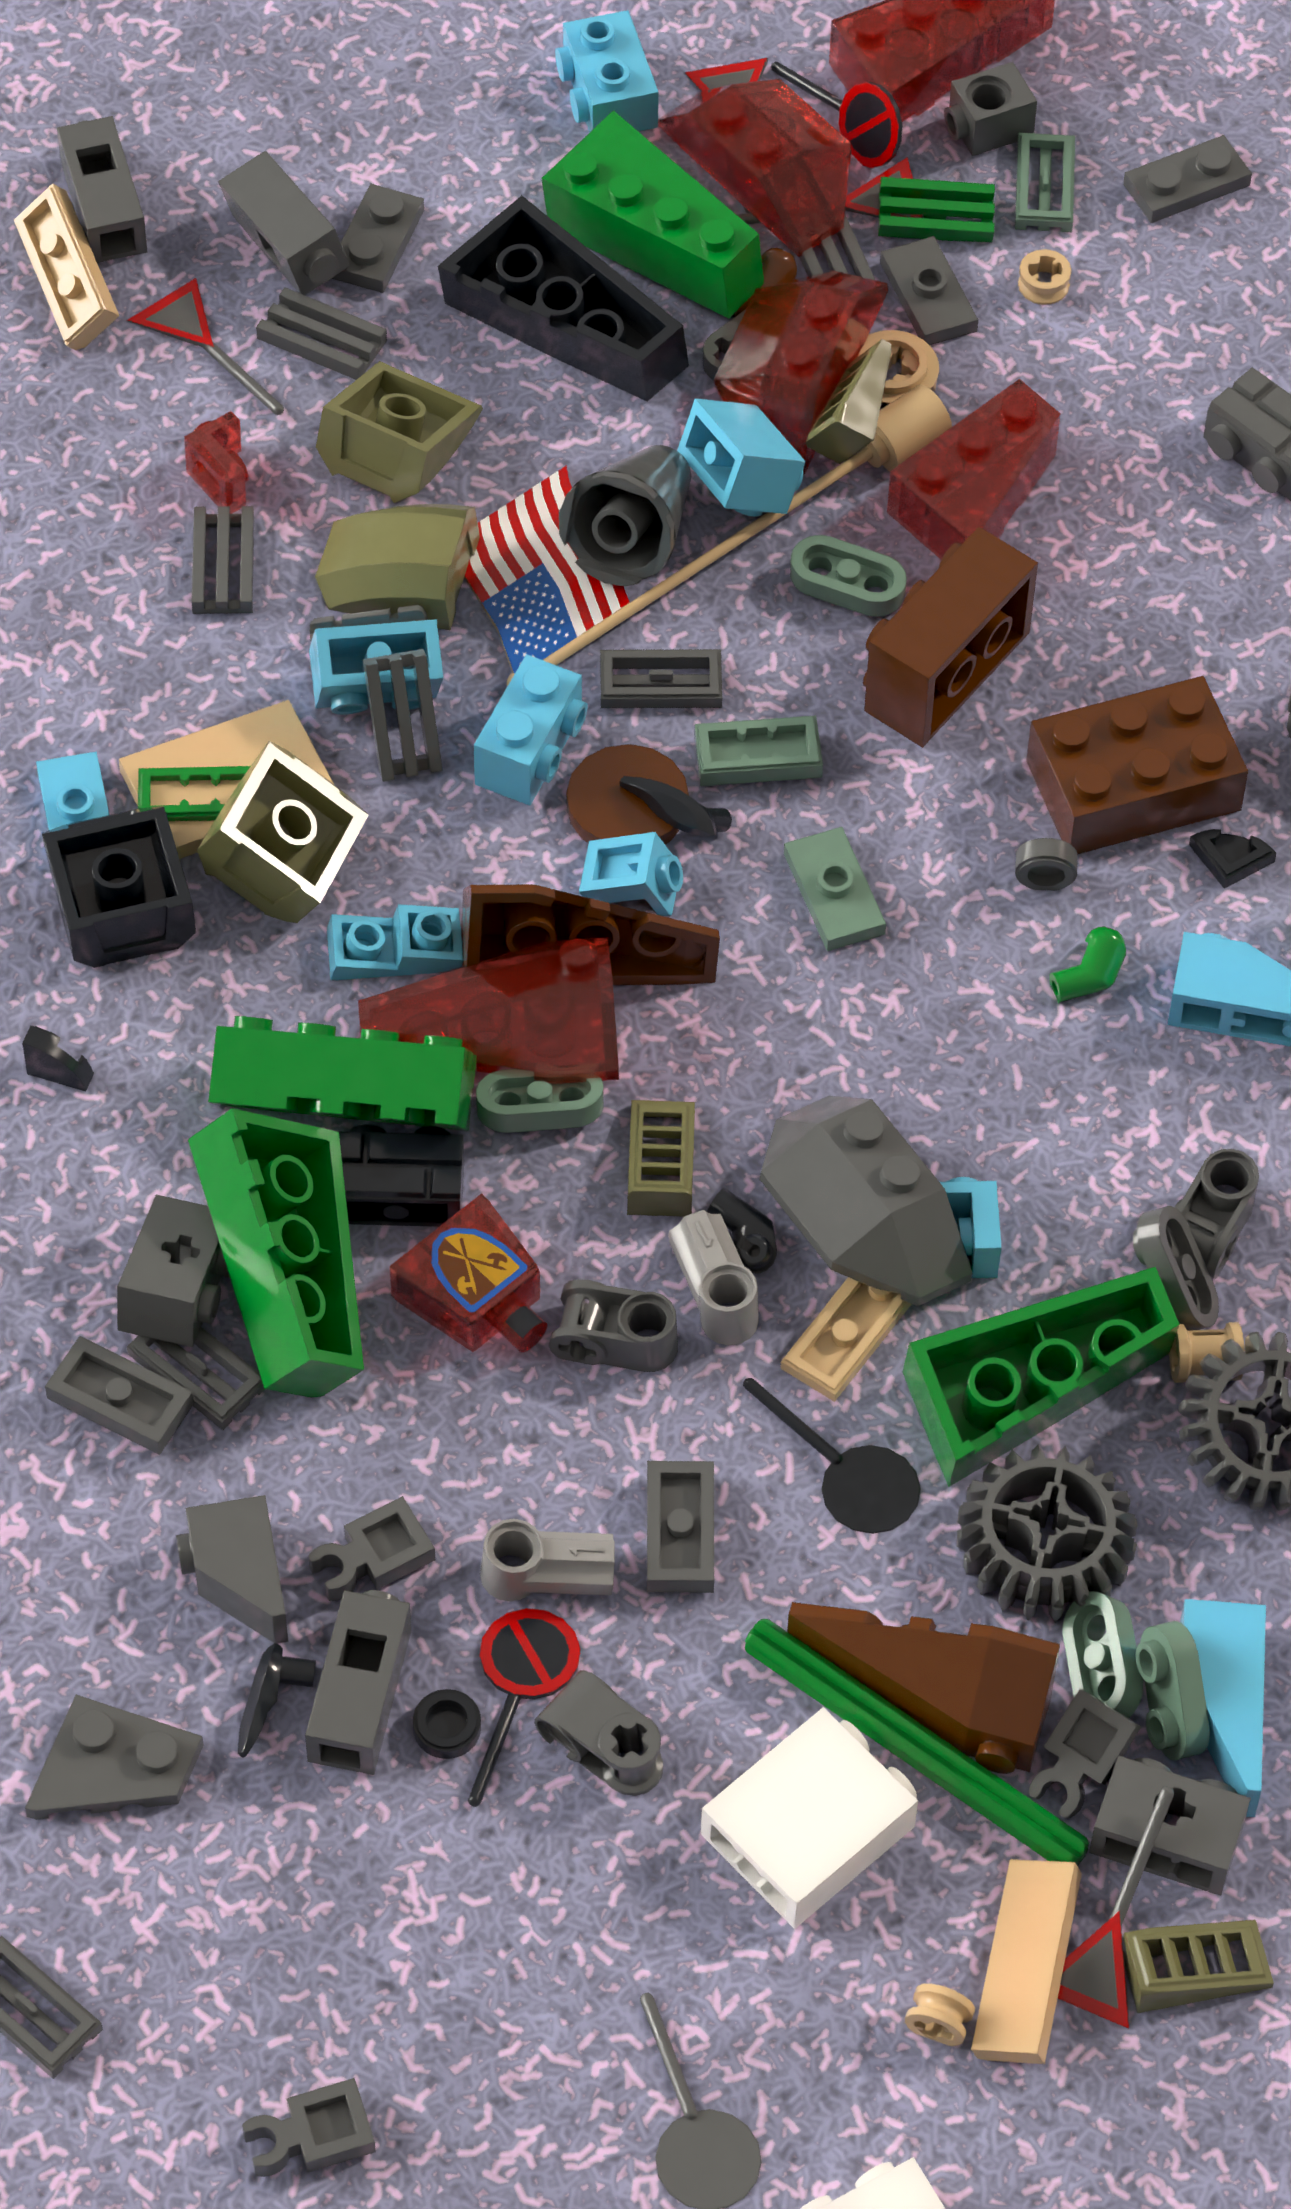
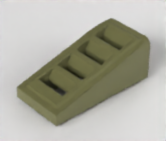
M881 339L849 363L806 440L808 448L841 464L874 441L892 344Z
M631 1100L627 1215L684 1217L692 1214L695 1102ZM644 1117L682 1118V1126L643 1125ZM643 1138L681 1139V1144L643 1143ZM642 1156L680 1158V1163L643 1162ZM641 1175L680 1176V1181L641 1180Z
M1256 1919L1153 1927L1124 1932L1123 1934L1124 1964L1137 2014L1273 1988L1274 1982ZM1241 1940L1250 1971L1236 1972L1228 1942ZM1214 1945L1222 1973L1210 1974L1203 1947ZM1189 1951L1195 1975H1183L1177 1952ZM1163 1955L1168 1978H1157L1152 1957Z

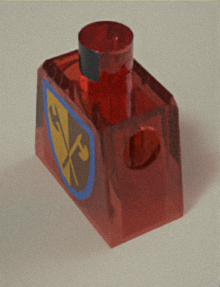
M482 1193L389 1266L391 1296L398 1303L471 1352H475L498 1332L519 1352H526L542 1339L547 1330V1323L530 1308L540 1299V1271L538 1266Z

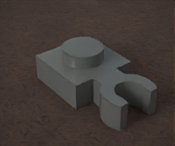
M402 1496L344 1525L347 1544L343 1546L335 1543L323 1544L315 1548L308 1555L309 1569L313 1574L322 1571L326 1567H336L342 1571L339 1576L325 1582V1593L328 1600L337 1601L342 1599L344 1590L352 1592L357 1584V1580L368 1575L377 1590L435 1561V1547Z
M1079 1689L1044 1745V1748L1060 1758L1054 1768L1045 1769L1034 1777L1029 1787V1795L1039 1800L1051 1784L1060 1782L1067 1790V1800L1061 1806L1058 1814L1066 1819L1073 1817L1081 1810L1084 1804L1085 1790L1083 1783L1089 1776L1100 1784L1106 1785L1113 1773L1118 1755L1124 1756L1141 1726L1085 1690Z
M355 2078L286 2098L290 2118L279 2120L270 2115H258L242 2124L245 2142L255 2141L259 2138H268L276 2144L269 2153L260 2154L252 2158L255 2175L259 2177L277 2174L287 2165L291 2157L301 2154L307 2173L376 2152L375 2140Z

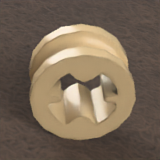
M1048 249L1035 250L1027 254L1022 259L1019 268V291L1026 299L1037 304H1054L1062 300L1068 294L1070 287L1069 280L1072 271L1070 262L1062 254ZM1038 273H1051V282L1038 281Z
M930 1983L917 1986L913 1996L917 2007L908 2009L904 2021L906 2026L917 2035L945 2045H961L967 2032L962 2023L972 2020L975 2012L973 2003L959 1992L942 1985Z

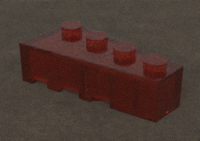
M884 0L831 20L829 65L847 91L854 85L864 82L882 85L892 94L899 107L903 122L912 115L916 114L919 116L934 106L936 99L951 90V81L976 74L994 61L1000 62L1050 29L1053 23L1055 0Z

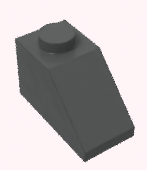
M262 1495L187 1507L186 1516L189 1533L176 1535L182 1575L195 1573L199 1596L273 1643L288 1642L286 1613L266 1496Z

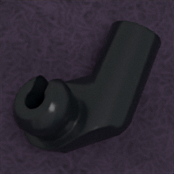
M726 1188L721 1189L711 1202L707 1213L721 1214L727 1229L732 1231L733 1243L744 1267L748 1268L752 1273L767 1271L774 1264L777 1257L773 1222L766 1215Z

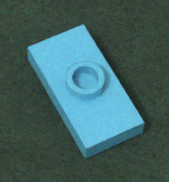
M97 751L36 762L48 830L70 823L109 815Z

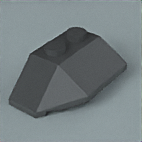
M827 1096L776 1119L759 1180L832 1271L873 1288L901 1294L902 1300L916 1306L922 1305L971 1281L973 1272L945 1188L872 1099Z

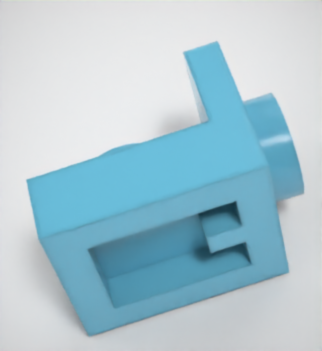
M656 832L591 840L588 844L579 893L583 897L608 903L646 899L657 915L669 916L673 912L676 892L682 888L683 870L679 859L670 852Z
M957 1177L946 1182H940L945 1188L966 1254L970 1256L973 1272L972 1278H998L1001 1235L997 1181H977L969 1177Z

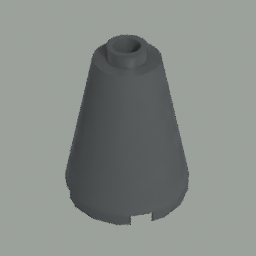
M654 445L578 481L566 494L559 511V535L564 546L568 542L577 555L578 560L575 563L585 573L601 582L620 586L638 584L642 579L658 573L670 559L675 546L691 483V470L688 462L677 450L665 445Z

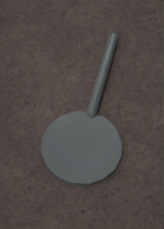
M644 1993L640 1997V2002L684 2116L673 2121L660 2137L655 2156L658 2177L668 2193L685 2206L697 2209L728 2208L745 2198L757 2182L762 2163L759 2143L749 2127L732 2114L713 2109L697 2111L654 1997L650 1993Z

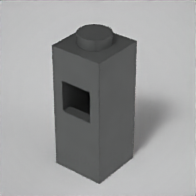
M113 116L57 127L62 169L76 215L96 262L99 263L147 253L144 215Z
M266 150L218 181L233 217L300 294H308L350 266L335 228Z
M344 1590L305 1734L308 1762L371 1775L375 1774L412 1631L410 1603L399 1601L392 1594L379 1590H368L362 1594Z

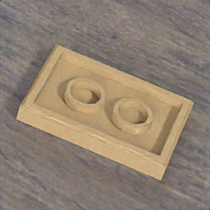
M289 700L119 759L120 773L137 806L138 768L251 766L269 741L288 750L334 784ZM211 780L190 781L185 787L180 781H151V806L180 805L183 799L187 800L189 805L211 804V801L215 798L220 801V804H226L241 780H220V784L214 786ZM168 821L179 859L198 853L197 849L214 821Z

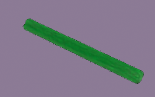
M763 1618L750 1630L745 1640V1650L748 1654L836 1715L853 1724L862 1733L1048 1861L1075 1862L1077 1866L1084 1859L1089 1846L1087 1837L773 1621Z

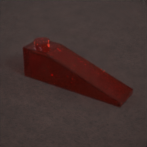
M608 937L542 942L358 1000L360 1036L361 1029H374L399 1033V1042L424 1044L425 1035L463 1039L462 1047L477 1055V1072L490 1074L499 1071L501 1066L534 1071V1081H546L552 1084L586 1082L587 1078H601L602 1081L619 1080L614 992Z

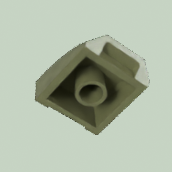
M379 361L323 406L316 449L332 476L339 473L390 496L393 503H396L419 493L439 473L459 448L475 424L483 407Z
M450 504L406 505L355 514L334 521L315 576L327 608L349 614L390 608L391 613L394 614L398 613L399 607L420 605L426 611L428 620L437 619L438 629L451 630L456 614V601L470 557L475 554L480 538L475 507Z
M269 741L222 808L197 851L206 875L219 879L264 912V915L286 922L298 923L321 903L364 825L368 813L345 792L295 755Z

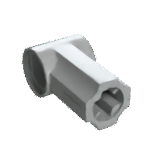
M706 1210L684 1216L676 1227L669 1230L668 1236L670 1245L700 1311L702 1329L716 1343L728 1346L741 1344L752 1337L757 1330L759 1322L756 1278L748 1268L744 1267L721 1214H710ZM722 1303H737L736 1306H720Z
M502 1520L493 1525L486 1534L480 1569L481 1583L488 1594L504 1601L521 1600L531 1593L612 1595L615 1563V1541L613 1534L538 1531L536 1527L523 1520ZM512 1555L521 1558L526 1563L522 1566L511 1567L504 1565L498 1559L502 1556Z

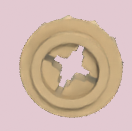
M898 330L878 331L860 339L849 351L846 368L849 363L881 339L892 344L888 369L891 368L892 364L895 365L900 358L902 371L901 374H896L892 380L885 382L881 403L890 404L917 385H924L932 391L936 389L939 375L937 355L927 342L916 335Z

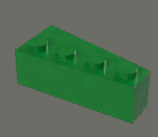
M614 110L541 178L547 216L585 247L728 319L764 284L759 233Z
M235 1016L234 1027L216 1026L209 1103L228 1107L421 1127L437 1126L450 1130L469 1131L477 1055L462 1047L463 1039L425 1035L424 1044L399 1042V1033L374 1029H361L360 1038L335 1036L336 1026L298 1022L297 1033L272 1031L273 1020L246 1016Z
M231 1108L190 1137L188 1142L264 1389L310 1398L322 1397L364 1370L339 1132Z
M1156 1266L909 1343L902 1373L948 1487L1069 1416L1170 1353L1180 1324Z

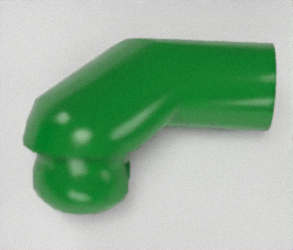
M1105 926L1091 930L1085 939L1088 945L1081 964L1050 973V985L1058 1003L1106 990L1115 983L1126 957V944L1123 936L1117 930Z

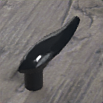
M623 776L619 781L620 787L642 799L660 819L678 830L698 836H716L717 832H726L731 826L732 817L726 808H706L681 790L668 784L631 776Z
M276 1642L265 1650L261 1656L240 1724L238 1755L240 1757H246L263 1728L267 1713L277 1702L279 1683L313 1687L316 1660L282 1656L283 1648Z

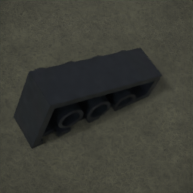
M522 195L437 266L445 304L647 402L689 366L683 325Z

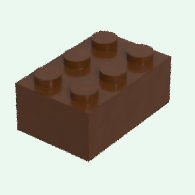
M978 527L962 544L955 542L944 554L939 564V569L926 582L923 580L916 582L906 595L902 608L890 620L886 618L880 620L869 634L866 641V650L869 651L868 666L863 678V686L866 687L864 711L923 748L1030 633L1038 562L981 527Z
M1204 675L1032 720L1030 725L1027 764L1061 840L1072 845L1076 849L1077 855L1238 812L1242 809L1248 769Z

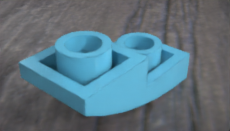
M398 904L393 918L331 914L327 925L330 980L440 973L460 968L464 961L459 908Z

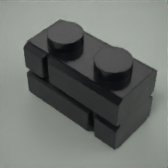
M370 1124L355 1126L349 1132L338 1131L349 1224L461 1227L464 1178L463 1135L450 1134L448 1130L437 1126L421 1127L414 1133H387L383 1128Z

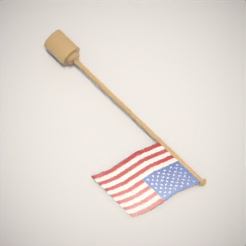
M917 385L882 408L879 412L874 441L793 495L787 513L866 461L876 468L883 465L889 472H894L949 436L952 432V422L940 398L928 387ZM566 465L478 522L480 538L475 554L470 557L464 578L500 636L512 673L507 678L506 684L508 687L526 654L558 665L786 514L767 512L655 587L629 602L624 586L606 584L585 573L575 563L578 557L567 542L564 546L559 535V511L566 494L572 489Z

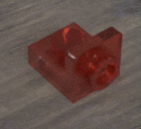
M230 411L213 421H206L200 424L192 433L184 436L186 472L217 506H230V514L241 509L242 506H246L245 482L248 481L249 476L244 462L237 454L241 452L240 420Z

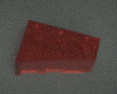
M1018 379L890 471L887 513L941 560L951 545L955 542L962 544L978 527L1000 538L1004 532V527L1019 505L1022 506L1056 455L1061 413L1021 379Z

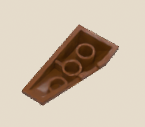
M534 884L469 885L463 889L461 937L465 987L685 985L715 983L720 943L719 930Z
M792 1602L788 1614V1633L964 1754L975 1757L976 1762L989 1771L1008 1774L1014 1772L1015 1769L1030 1773L1051 1702L1060 1644L995 1626L972 1623L968 1635L938 1632L935 1630L936 1624L933 1619L911 1616L909 1624L900 1627L883 1625L877 1616L868 1611Z

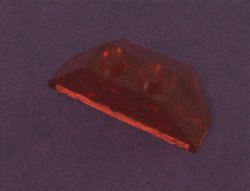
M781 79L731 84L704 90L658 119V126L798 257L802 256V252L811 247L813 249L822 240L844 228L852 152L851 143Z
M833 270L757 288L713 380L721 401L753 404L760 408L806 461L803 467L804 475L816 452L806 446L808 435L847 366L858 357L861 348L865 344L889 291L888 283Z

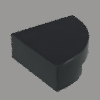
M1221 829L1205 830L1190 836L1189 846L1224 889L1274 863L1276 859V852L1260 838L1250 836V839L1237 835L1221 834Z
M30 1025L22 1042L27 1074L86 1092L94 1075L87 1059L81 1055L78 1061H76L71 1055L58 1047L59 1036L37 1026Z

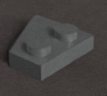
M75 1695L25 1806L26 1816L39 1820L48 1819L50 1813L90 1809L91 1814L119 1811L121 1808L132 1804L141 1805L145 1808L178 1804L204 1746L203 1736L80 1695Z

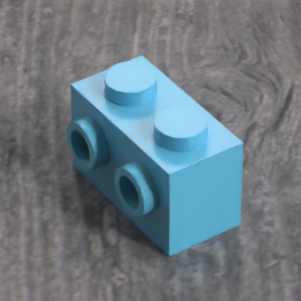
M629 10L563 23V47L555 49V59L561 81L571 80L574 88L570 89V103L576 123L586 122L588 130L591 132L614 110L637 131L658 128L659 92Z
M696 398L677 450L683 455L688 465L724 508L734 509L748 516H760L763 512L787 514L793 495L802 483L803 467L806 462L757 405Z
M437 619L315 629L309 649L315 707H331L332 713L341 715L365 711L368 709L369 699L363 659L423 649L427 656L432 698H436L443 681ZM413 666L403 667L409 709L419 708ZM390 670L379 671L383 703L392 702V707L396 709Z
M525 655L474 744L475 785L529 806L532 804L543 782L549 783L555 776L561 761L562 749L570 736L576 737L585 721L588 704L582 701V675L533 656Z

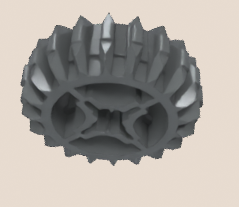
M1251 1332L1245 1340V1352L1237 1342L1229 1339L1221 1345V1354L1224 1361L1217 1356L1207 1354L1200 1362L1202 1370L1207 1377L1191 1375L1185 1384L1186 1388L1199 1399L1183 1400L1178 1408V1412L1183 1416L1197 1420V1423L1186 1425L1179 1431L1180 1440L1187 1442L1199 1440L1201 1447L1195 1449L1187 1456V1461L1191 1466H1195L1208 1460L1213 1467L1204 1476L1203 1483L1207 1487H1211L1222 1477L1227 1479L1230 1484L1225 1490L1224 1499L1231 1503L1238 1499L1244 1488L1250 1489L1249 1506L1250 1509L1257 1511L1264 1506L1268 1491H1271L1273 1504L1277 1510H1286L1291 1506V1470L1272 1472L1273 1460L1279 1455L1281 1443L1291 1441V1399L1288 1393L1289 1379L1291 1380V1353L1287 1352L1288 1339L1287 1335L1283 1332H1277L1272 1337L1269 1350H1266L1260 1333ZM1264 1371L1263 1383L1257 1388V1395L1254 1400L1244 1401L1237 1399L1233 1404L1219 1402L1228 1381L1248 1372ZM1269 1401L1268 1409H1271V1420L1281 1423V1426L1270 1435V1440L1267 1442L1268 1434L1265 1433V1422L1255 1419V1417L1267 1407L1266 1403ZM1219 1423L1223 1424V1430L1237 1433L1245 1440L1248 1446V1463H1251L1252 1466L1239 1459L1231 1451L1222 1436Z
M1038 1444L1031 1451L1029 1461H1024L1014 1450H1011L1005 1458L1004 1468L989 1462L988 1466L983 1470L982 1481L972 1480V1483L967 1488L966 1500L968 1502H963L958 1511L957 1523L960 1524L961 1529L957 1531L956 1545L960 1552L965 1553L963 1568L966 1571V1575L980 1574L978 1576L977 1588L980 1590L981 1595L996 1591L998 1587L1001 1588L998 1604L1002 1611L1012 1606L1016 1598L1024 1601L1023 1614L1027 1620L1036 1614L1037 1605H1048L1049 1615L1056 1623L1062 1617L1064 1603L1069 1602L1071 1606L1075 1601L1079 1606H1083L1086 1604L1085 1600L1089 1598V1592H1099L1111 1596V1584L1121 1586L1127 1577L1128 1566L1126 1564L1133 1561L1137 1544L1132 1537L1136 1535L1137 1519L1135 1514L1127 1513L1130 1506L1128 1491H1114L1116 1479L1112 1471L1094 1476L1095 1463L1091 1455L1082 1460L1078 1465L1069 1462L1070 1453L1066 1446L1057 1453L1056 1459L1045 1458V1453ZM1041 1495L1038 1499L1031 1502H1017L1026 1497ZM1066 1500L1080 1507L1092 1519L1094 1524L1089 1523V1517L1082 1516L1070 1509ZM1053 1514L1052 1530H1054V1535L1048 1536L1046 1548L1042 1550L1040 1549L1042 1533H1039L1040 1528H1045L1048 1515ZM999 1539L1005 1540V1546L1019 1550L1026 1556L1029 1564L1011 1555ZM1063 1561L1078 1562L1068 1567L1052 1569L1057 1563Z

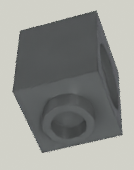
M1010 62L951 81L949 107H946L944 110L946 127L950 136L954 140L962 139L971 155L975 156L1018 142V133H1034L1037 100L1014 62Z

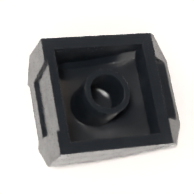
M164 806L128 810L62 825L41 833L74 961L96 968L155 953L179 949L196 933L192 899Z

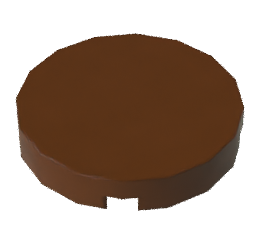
M632 744L605 747L585 757L572 772L566 791V806L570 824L585 842L589 843L591 840L656 832L666 845L679 832L678 829L660 819L642 799L620 787L619 784L623 776L641 777L668 784L689 796L684 774L672 759L655 749Z

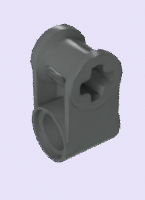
M1221 1149L1210 1154L1204 1161L1183 1199L1179 1200L1175 1205V1208L1186 1219L1209 1274L1213 1279L1219 1276L1235 1248L1240 1232L1251 1216L1259 1181L1258 1167L1254 1160L1246 1153L1235 1149ZM1230 1185L1240 1192L1226 1194L1220 1192L1215 1187Z
M583 1279L572 1280L564 1284L560 1299L565 1308L560 1328L552 1332L548 1345L551 1352L558 1358L590 1365L605 1364L642 1372H656L665 1369L674 1361L678 1353L676 1310L672 1302L664 1295L656 1292H643L606 1286L596 1281ZM645 1329H653L660 1332L651 1337L637 1335L638 1332Z
M579 1671L535 1718L534 1724L536 1729L549 1744L555 1739L570 1751L566 1756L574 1762H579L612 1789L624 1795L637 1796L647 1793L656 1787L662 1778L664 1765L660 1754L661 1737L658 1727L650 1718L644 1716L621 1699L603 1680L591 1672ZM642 1751L644 1754L639 1756L637 1753ZM622 1752L626 1754L623 1758L619 1756Z

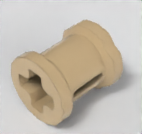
M1239 1322L1226 1323L1224 1329L1188 1331L1184 1324H1180L1169 1353L1171 1376L1174 1383H1184L1191 1375H1206L1202 1370L1200 1362L1207 1354L1217 1356L1224 1361L1221 1354V1345L1229 1339L1237 1342L1245 1352L1243 1333ZM1243 1374L1233 1378L1230 1381L1242 1380Z

